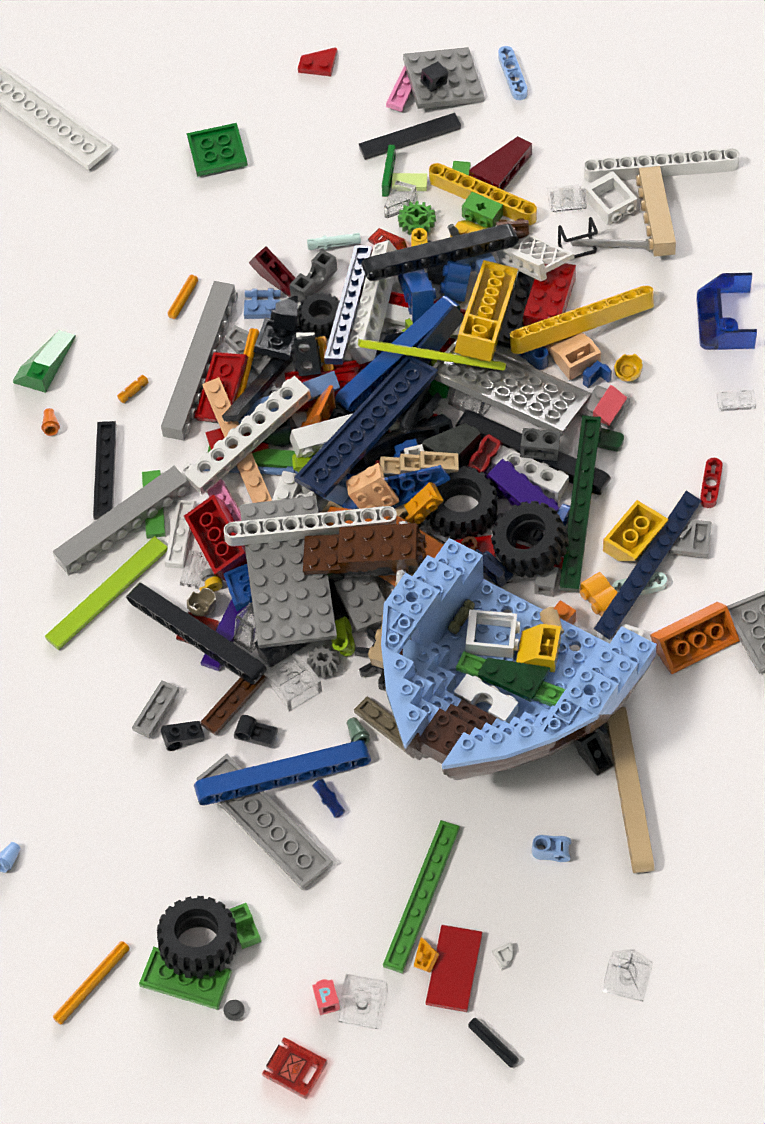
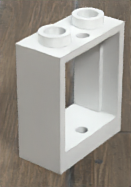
M613 171L584 186L583 198L607 225L617 222L622 217L632 214L637 210L636 196ZM615 188L625 201L608 209L598 196Z
M470 609L465 651L475 655L513 658L514 651H518L519 639H515V634L520 632V622L517 621V614ZM477 624L511 627L509 645L475 642Z

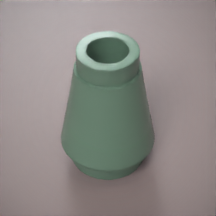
M350 718L346 724L351 742L363 740L367 745L370 741V734L357 718Z

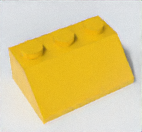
M636 500L603 539V552L618 561H636L668 522V518Z

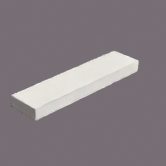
M177 499L164 563L165 567L184 569L191 536V529L184 515L196 507L197 503L194 500Z

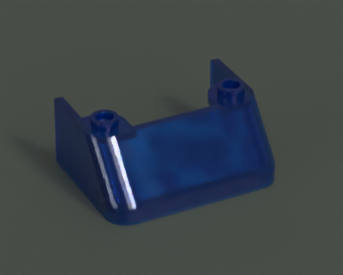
M752 272L722 273L697 290L696 304L699 344L703 349H755L757 329H738V323L735 319L730 317L723 318L721 293H750Z

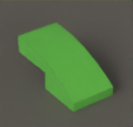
M247 903L231 908L230 911L233 918H235L237 937L242 949L262 942Z

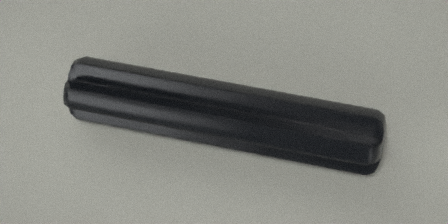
M473 1018L468 1023V1027L510 1068L518 1064L519 1058L477 1018Z

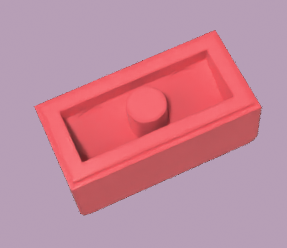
M610 385L595 407L593 416L601 417V423L610 426L627 400V397Z

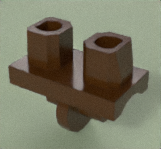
M519 218L516 221H507L505 219L496 222V226L511 224L519 239L529 235V222L524 218Z

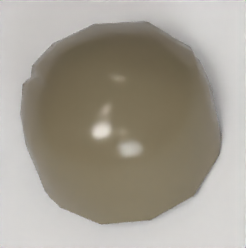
M202 588L199 593L193 591L190 598L187 599V609L194 616H207L215 610L216 594L211 589Z

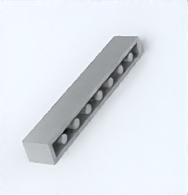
M175 465L53 550L55 560L68 576L71 573L77 572L85 563L94 560L99 553L108 550L112 544L125 538L133 529L139 528L146 518H153L159 509L170 506L178 497L184 496L190 490L188 480Z

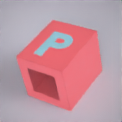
M323 979L312 985L320 1016L340 1010L333 980Z

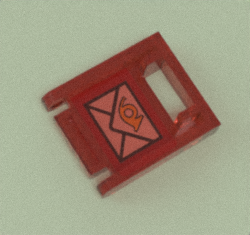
M283 1037L281 1043L288 1048L286 1049L278 1044L266 1064V1068L273 1073L263 1070L262 1076L307 1099L328 1063L327 1059ZM313 1067L316 1071L309 1083L306 1084L303 1080L309 1069Z

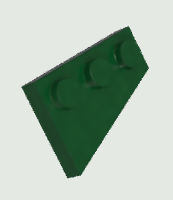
M487 657L478 672V677L532 702L549 674L550 667Z

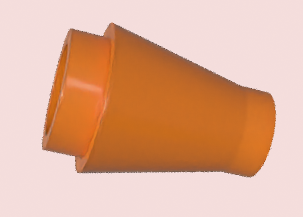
M51 408L45 409L41 429L46 435L53 436L58 433L60 425L54 410Z

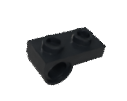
M241 715L234 732V739L272 748L278 728L258 723L252 716Z
M200 721L163 725L161 728V734L168 751H175L184 744L202 742L205 739Z

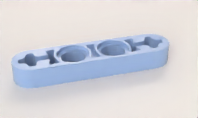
M502 46L498 50V58L511 94L516 100H524L527 97V85L515 53L510 46ZM514 65L515 67L512 69H508L506 66ZM518 77L519 80L512 81L511 78Z

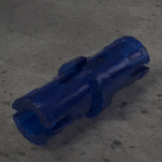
M324 779L317 780L312 787L319 794L322 804L327 806L334 818L343 815L345 809L338 802L335 792L329 789Z

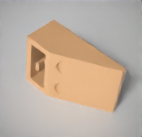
M583 333L544 346L569 381L583 374L584 370L587 367H591L597 360L601 362V351Z

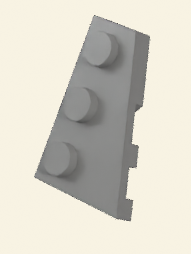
M234 325L226 335L225 342L237 354H243L249 332ZM254 353L251 367L260 374L275 357Z

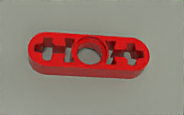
M715 457L709 458L705 464L700 495V504L705 508H713L717 504L723 463ZM712 465H716L715 474L711 473ZM714 480L717 484L709 486L706 484V481ZM708 492H711L710 501H707Z

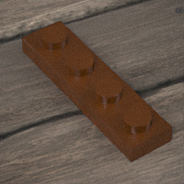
M263 675L255 685L248 683L240 677L200 721L201 726L216 736L266 681V676Z

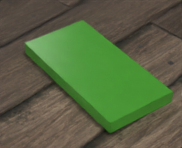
M153 946L139 986L218 1010L231 977L232 969L225 968L221 972L217 970L215 975L210 977L209 975H204L200 979H197V976L186 978L185 974L178 975L174 973V969H169L165 965V961L161 959L159 948Z

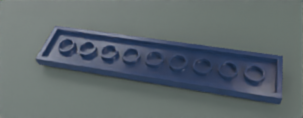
M407 355L294 477L295 482L326 498L396 422L399 416L407 410L438 376V369Z

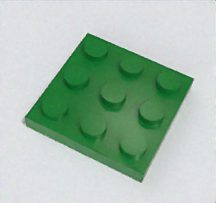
M237 122L186 133L197 177L248 166Z

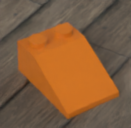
M329 385L315 400L313 406L309 407L307 419L305 422H302L301 427L329 420L333 409L336 408L332 385Z

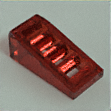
M378 228L368 238V241L373 245L388 239L397 250L407 248L404 238L381 228Z

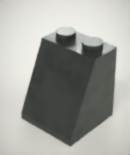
M464 423L424 440L422 446L424 451L458 453V467H468L470 458L479 450L481 443L480 432L476 427H471Z

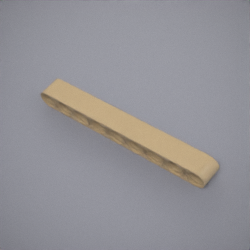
M621 707L606 723L633 874L654 871L653 854L626 707Z

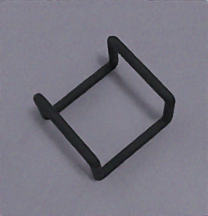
M589 217L587 234L568 239L562 226L559 225L558 247L563 249L561 235L565 242L586 237L593 239L592 236L598 234L593 218ZM592 246L593 250L574 255V259L596 253V246Z

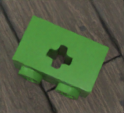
M471 192L462 205L463 218L486 228L495 227L496 222H499L503 216V204L475 192Z

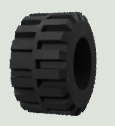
M313 293V296L308 295L306 300H302L301 305L298 307L300 329L303 333H315L317 338L325 336L328 339L330 338L340 300L336 296L332 297L330 293ZM318 315H327V316H328V317L323 318V319L314 318V317H316V316H318Z

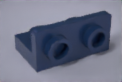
M478 549L476 550V552L483 555V573L498 587L501 588L513 577V574L489 551L482 553Z

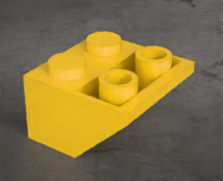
M539 624L522 631L516 662L550 667V672L555 673L561 642V626Z

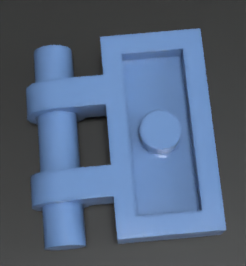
M257 288L245 290V298L252 297V300H244V319L270 318L271 310H275L276 303L280 301L274 300V297H281V290H274V288H268V290H258ZM258 297H268V300H258Z

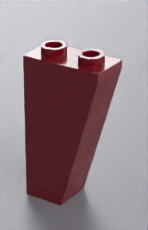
M515 137L469 170V176L504 190L531 157L532 143L521 137Z

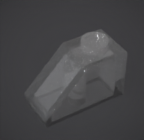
M396 180L384 205L385 218L398 215L399 210H403V205L409 206V202L416 204L418 200L416 185Z

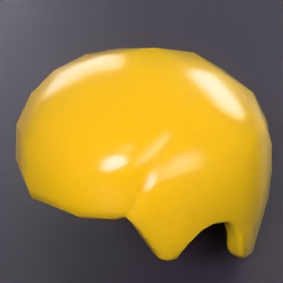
M624 354L616 360L614 365L615 375L625 382L636 380L641 375L643 369L642 360L637 354Z

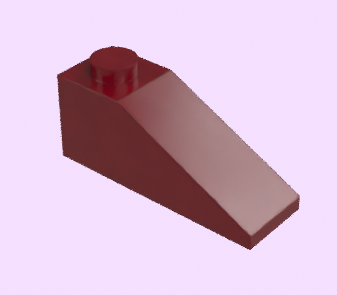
M265 246L249 261V264L262 278L281 290L288 297H291L290 284L296 277Z

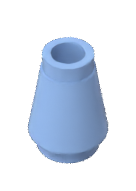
M11 842L0 852V871L3 873L11 870L21 850L20 846L15 842Z

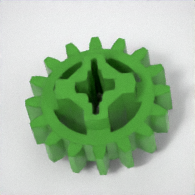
M416 201V204L409 202V206L403 205V210H399V228L402 227L403 232L408 231V235H411L412 231L416 228H423L427 232H431V228L435 227L436 222L435 210H431V205L426 207L425 202L419 204V201Z

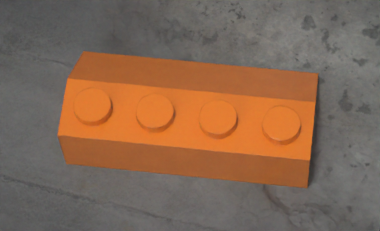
M715 602L650 634L652 642L657 644L656 653L671 674L740 641L728 607L720 602Z

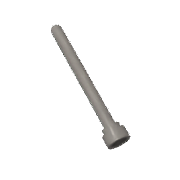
M578 239L570 242L573 246L632 247L649 250L648 239L646 241Z

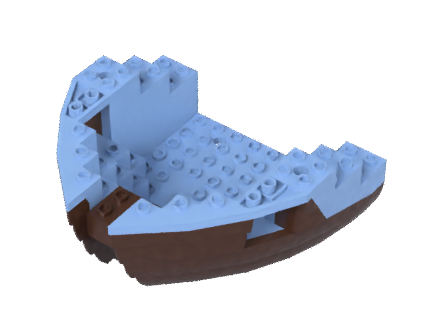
M448 538L435 558L429 555L426 556L413 576L405 573L384 602L381 649L386 694L405 753L409 754L412 758L415 757L417 760H421L423 757L438 761L442 764L443 774L454 780H462L515 768L550 756L592 733L606 723L626 703L656 656V643L622 626L609 644L560 619L564 633L561 635L555 673L549 672L544 680L566 689L555 706L552 705L551 707L535 700L529 702L482 680L488 686H495L501 693L506 696L510 695L517 700L518 713L510 723H507L488 713V710L491 708L489 703L479 702L474 706L454 695L455 689L466 676V674L456 670V665L463 651H465L469 616L463 626H460L461 629L457 634L449 632L448 626L451 621H454L453 618L459 609L463 607V603L467 599L475 603L473 610L493 612L510 610L512 613L517 614V621L520 622V632L515 634V639H519V649L522 631L543 624L539 615L543 609L483 579V555ZM477 624L475 642L509 645L511 627ZM578 645L581 649L579 651H572L570 647ZM514 651L513 658L486 655L476 656L484 659L488 657L516 662L518 651Z

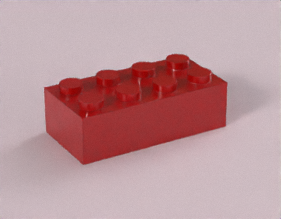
M564 263L547 272V279L543 281L534 279L523 314V327L566 312L576 279V265Z
M213 494L184 515L214 575L226 581L223 573L247 564L245 545L230 546L225 542L224 527L226 524L235 521L223 500ZM232 532L229 535L235 536L237 533Z

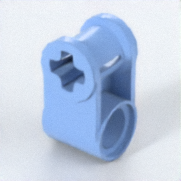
M538 835L532 842V855L539 860L568 862L570 861L569 845H571L572 840L566 836ZM543 845L546 848L541 850L538 849L536 846Z

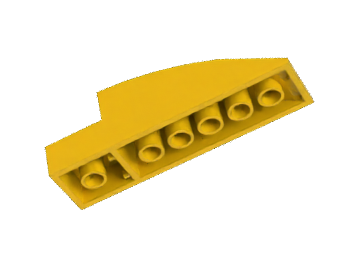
M483 260L458 334L454 353L477 358L481 361L491 362L493 360L517 276V268Z

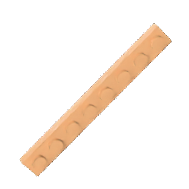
M218 377L202 384L222 433L226 437L232 428L239 426V422H226L222 418V415L231 404ZM234 444V445H231L229 448L234 449V448H236L238 445H235V444ZM250 452L237 464V468L252 503L272 501L252 452Z

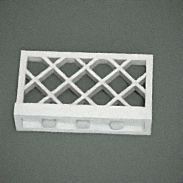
M531 234L520 239L514 247L497 251L499 262L509 267L517 268L518 271L539 281L547 279V272L574 259L573 253Z

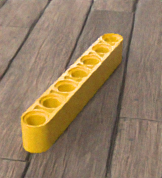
M433 163L429 166V182L431 185L463 199H467L471 192H475L503 204V216L515 221L519 218H524L528 220L529 225L536 223L537 207L534 203L443 164Z

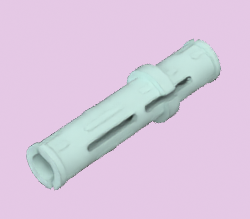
M360 233L329 237L324 235L321 238L307 239L308 250L322 248L327 250L330 247L361 244Z

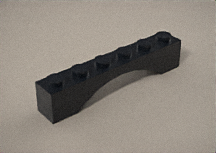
M442 413L418 422L409 433H403L399 429L383 435L353 467L350 473L355 474L373 466L376 460H380L381 456L386 457L395 453L394 446L402 444L406 440L416 439L418 444L421 445L424 440L452 429L451 419Z

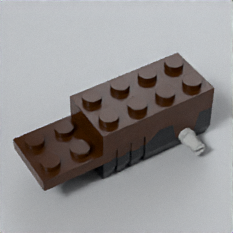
M406 521L391 525L339 527V534L305 536L304 575L343 573L346 578L352 576L361 577L363 575L365 577L371 575H396V583L398 584L405 573L414 574L427 556L425 551L427 542L425 535L421 534L417 523L408 524Z

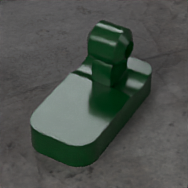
M601 426L598 448L615 452L620 451L624 443V435L620 432L604 429Z

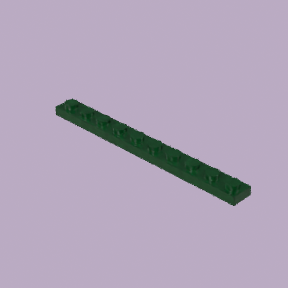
M582 415L567 528L569 546L566 547L567 553L563 558L560 591L579 592L601 417Z

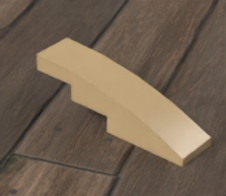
M420 451L419 455L400 454L399 458L380 457V466L382 467L384 477H391L441 465L446 473L458 472L459 470L458 453Z

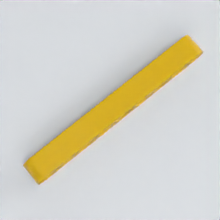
M640 286L516 329L510 333L511 352L522 354L651 309L654 306L653 288L651 286Z

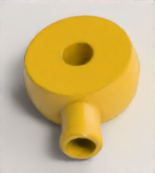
M217 576L210 577L205 581V586L200 587L199 590L201 592L202 588H208L214 592L218 591L223 586L222 580Z

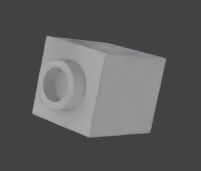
M554 567L553 570L550 572L548 570L541 576L537 574L534 594L554 597L558 580V568Z

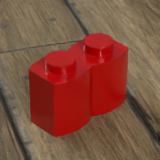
M490 434L485 436L479 445V450L470 458L469 467L478 469L479 473L486 472L491 466L492 458L501 449L502 441Z

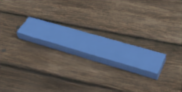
M335 371L303 382L310 390L311 399L308 401L318 398L329 385L333 386L334 392L341 389ZM269 396L258 399L238 421L239 425L244 417L250 416L259 404L268 400ZM286 396L284 399H291L292 396ZM278 408L271 409V412L277 411Z

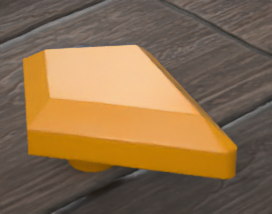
M422 937L419 941L414 967L430 973L439 953Z

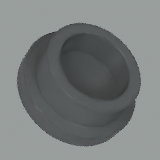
M230 1000L225 1004L223 1011L227 1019L236 1021L243 1017L245 1008L241 1001Z

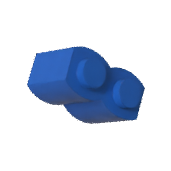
M448 261L447 265H444L443 276H445V279L439 288V293L442 294V297L446 295L455 301H465L471 272L470 264Z

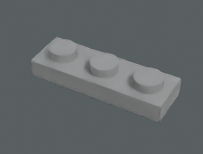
M161 680L133 724L132 730L150 739L179 693V688Z

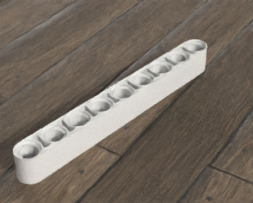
M735 148L589 159L584 163L583 177L587 182H593L613 171L620 180L636 179V176L639 175V168L660 166L662 177L735 171L738 168L740 153Z
M391 506L236 521L225 525L224 539L230 546L298 540L304 539L305 536L339 534V527L396 524L397 512ZM389 516L392 519L386 520L384 517ZM370 518L372 521L366 522L365 519ZM348 520L353 521V523L347 524L345 522ZM331 522L334 523V525L328 526L326 525V523ZM309 524L314 525L313 528H308L306 526ZM290 526L295 527V529L289 530L287 528ZM271 528L276 529L274 532L268 531V529ZM251 530L256 531V533L250 534L248 532ZM232 532L237 533L235 536L229 535Z

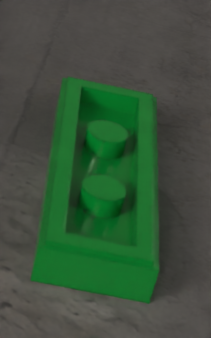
M388 145L381 185L382 197H388L390 194L392 173L396 160L395 145Z

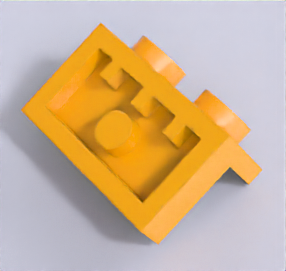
M429 482L404 505L409 514L405 518L407 522L422 523L443 502L435 483Z

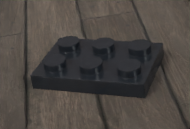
M265 317L253 352L289 361L292 353L291 343H294L293 340L296 337V333H299L300 326L295 325L294 331L273 328V321Z

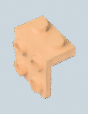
M379 463L346 480L348 495L359 509L393 506L399 502L398 496L384 480L383 470Z

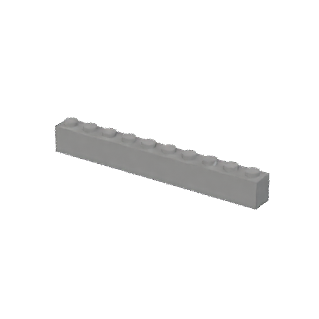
M219 281L213 282L161 424L163 437L184 441L186 434L190 433V423L196 414V406L199 404L203 389L202 384L205 383L213 353L217 352L218 345L220 346L222 343V333L227 329L228 317H231L233 303H236L238 298L235 284Z

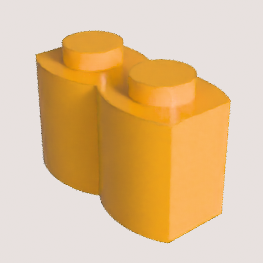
M601 572L580 584L579 592L581 597L591 603V608L595 614L602 616L617 594V591Z

